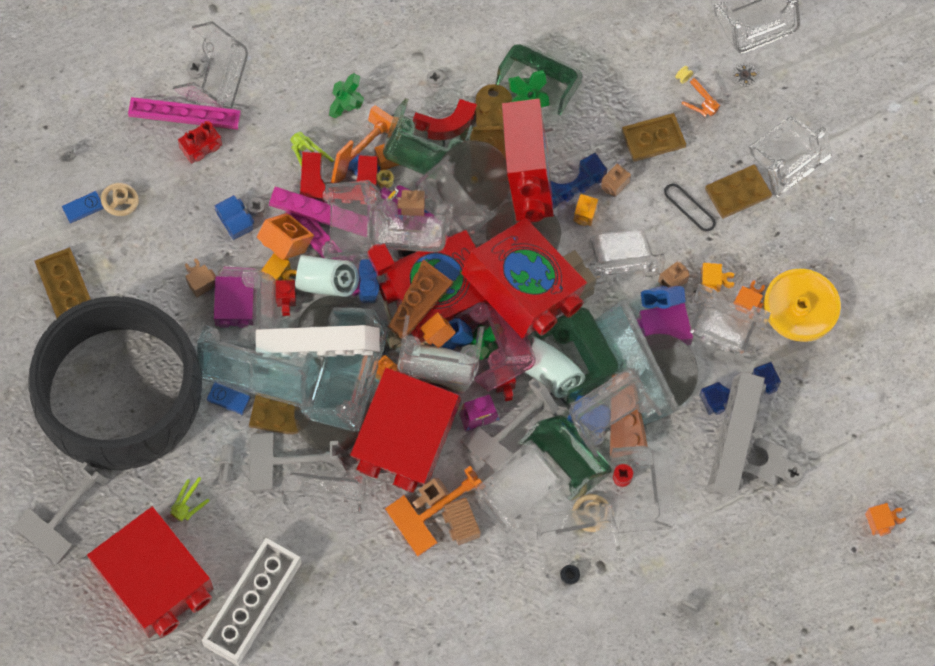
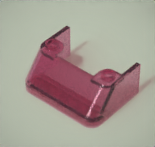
M477 303L452 317V320L461 319L471 329L487 320L490 323L499 349L493 351L488 358L490 369L474 377V380L488 392L534 366L536 357L528 336L522 339L489 303Z

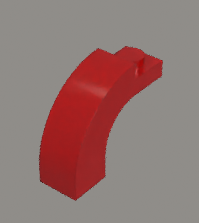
M459 99L455 111L450 116L441 119L415 112L412 127L419 131H427V139L449 140L464 133L471 125L476 113L477 104Z

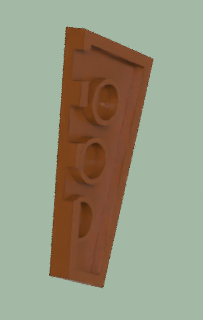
M423 259L418 272L413 278V282L404 295L401 305H399L389 324V330L402 340H405L453 286V281Z
M633 371L612 375L610 456L648 448Z

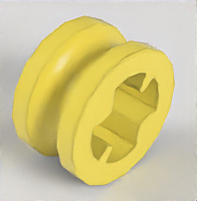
M688 66L682 67L675 76L676 79H680L682 84L687 82L693 75V71L688 70Z
M381 170L377 174V184L381 188H390L393 185L394 177L391 171ZM382 177H384V178L389 177V181H388V182H387L386 180L382 181Z

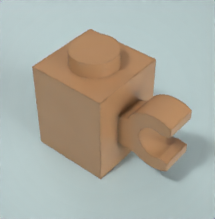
M616 164L602 178L601 187L607 194L616 197L630 183L631 174L619 164Z
M402 190V197H398V209H401L402 216H424L425 191Z
M195 258V267L191 268L187 263L185 264L186 270L189 273L185 278L188 286L196 298L215 288L216 275L212 269L208 270L205 265L200 267L198 259Z
M677 261L660 274L658 282L662 286L682 287L688 282L689 271L681 262Z
M433 478L419 489L422 496L412 503L416 509H420L427 503L429 506H433L450 493L440 478Z

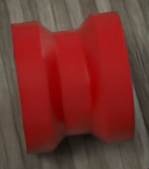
M619 464L614 469L613 482L619 487L628 486L633 478V469L627 464Z

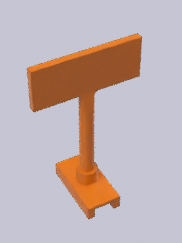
M374 105L370 109L368 121L375 125L374 129L355 148H353L354 142L350 140L337 152L330 188L333 190L346 177L349 162L379 134L385 132L398 140L402 136L400 130L404 127V124Z
M471 466L464 470L468 478L461 483V486L420 515L416 513L405 495L385 508L418 557L437 544V541L424 524L425 520L464 492H469L476 488L482 493L487 489L480 478L478 479V475Z

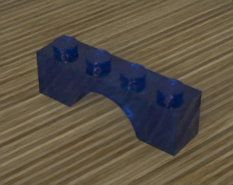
M596 152L580 160L579 175L575 180L565 184L556 183L551 180L553 209L563 201H570L577 193L586 192L595 183H602V178L607 174L608 169Z
M772 362L753 369L752 375L765 378L763 383L766 384L764 394H772L778 390L781 380ZM720 382L704 387L700 391L699 396L708 415L721 414L727 407L731 389L726 388Z

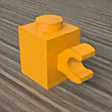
M580 194L573 221L582 226H591L597 209L598 199Z
M273 253L261 270L262 278L276 285L278 280H291L290 277H296L297 274L296 270H291L289 259H280L275 253Z
M703 263L700 291L710 294L720 292L722 284L726 288H733L734 282H728L727 279L734 278V273H722V264Z

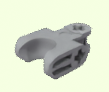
M756 438L753 443L754 449L765 457L766 464L755 466L748 463L742 475L768 488H775L777 482L790 488L798 486L804 472L799 464L788 460L790 452L766 439ZM791 473L795 474L794 478L790 477Z

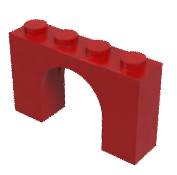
M302 152L300 195L312 199L323 198V202L334 203V199L342 200L341 203L353 204V200L360 201L361 205H371V202H376L378 156L359 155L356 182L348 190L337 192L329 189L323 182L321 175L323 153Z

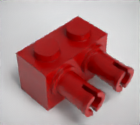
M204 121V124L202 122L199 127L189 130V133L186 132L184 136L177 139L179 148L191 164L195 161H201L205 155L210 152H216L222 146L221 136L210 121Z

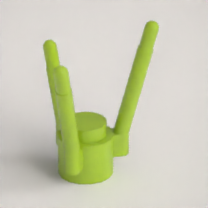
M301 131L291 137L290 141L293 144L291 148L295 152L301 167L302 157L299 150L304 151L308 149L314 152L315 149L319 153H323V156L330 162H334L333 158Z
M201 477L197 478L181 501L190 483V479H187L171 507L172 510L169 513L180 522L184 518L188 521L193 514L210 501L206 499L188 512L190 507L185 503L198 486Z

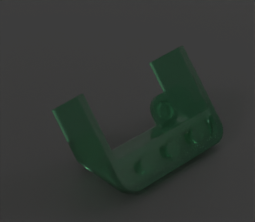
M516 44L512 46L498 67L496 85H500L515 61L537 71L543 70L547 76L568 86L560 98L557 114L561 116L582 82V72L529 45Z
M405 98L395 110L383 148V155L389 161L437 181L447 182L452 178L466 152L473 126H469L459 136V139H452L448 143L447 148L414 135L415 124L413 120L404 116L409 100Z
M580 308L569 318L565 315L558 317V321L553 328L542 336L536 330L534 331V337L540 340L553 335L555 341L559 344H568L573 341L590 372L585 375L584 382L581 385L568 390L566 400L568 404L574 402L578 395L587 396L597 391L618 371V362L591 312L586 308Z
M563 415L537 421L518 442L520 445L530 443L531 448L535 452H547L571 479L568 483L571 492L567 498L569 501L584 496L612 472L610 465Z

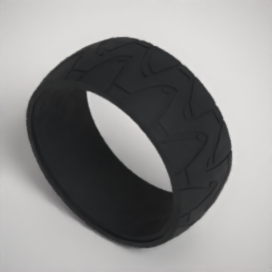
M124 296L91 299L70 308L56 318L57 320H54L49 325L47 331L45 330L36 345L28 376V391L30 392V402L35 418L50 441L72 459L81 463L86 462L92 467L105 470H129L142 467L160 459L175 448L187 434L196 418L202 397V372L199 358L184 329L171 316L158 307L143 300ZM112 330L140 331L160 339L171 347L183 363V380L174 404L156 424L139 434L127 438L100 440L73 432L59 422L52 414L50 393L53 378L63 359L78 344L94 335Z

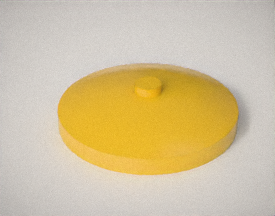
M791 269L779 274L769 284L764 296V312L768 322L779 334L794 341L808 342L824 337L833 329L840 315L841 302L834 285L820 273L809 269Z

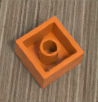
M284 213L265 219L256 238L265 247L271 249L278 258L286 260L305 253L314 234L291 215Z

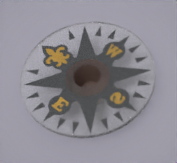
M739 63L732 70V79L739 86L750 87L758 81L759 72L750 63Z

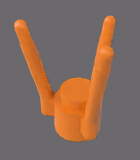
M693 78L690 84L706 99L701 105L703 109L682 101V105L701 113L705 117L708 114L712 117L721 105Z

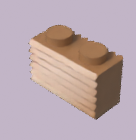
M466 497L444 505V512L441 513L444 522H449L450 524L449 534L452 541L456 540L457 544L461 545L480 538L481 532Z

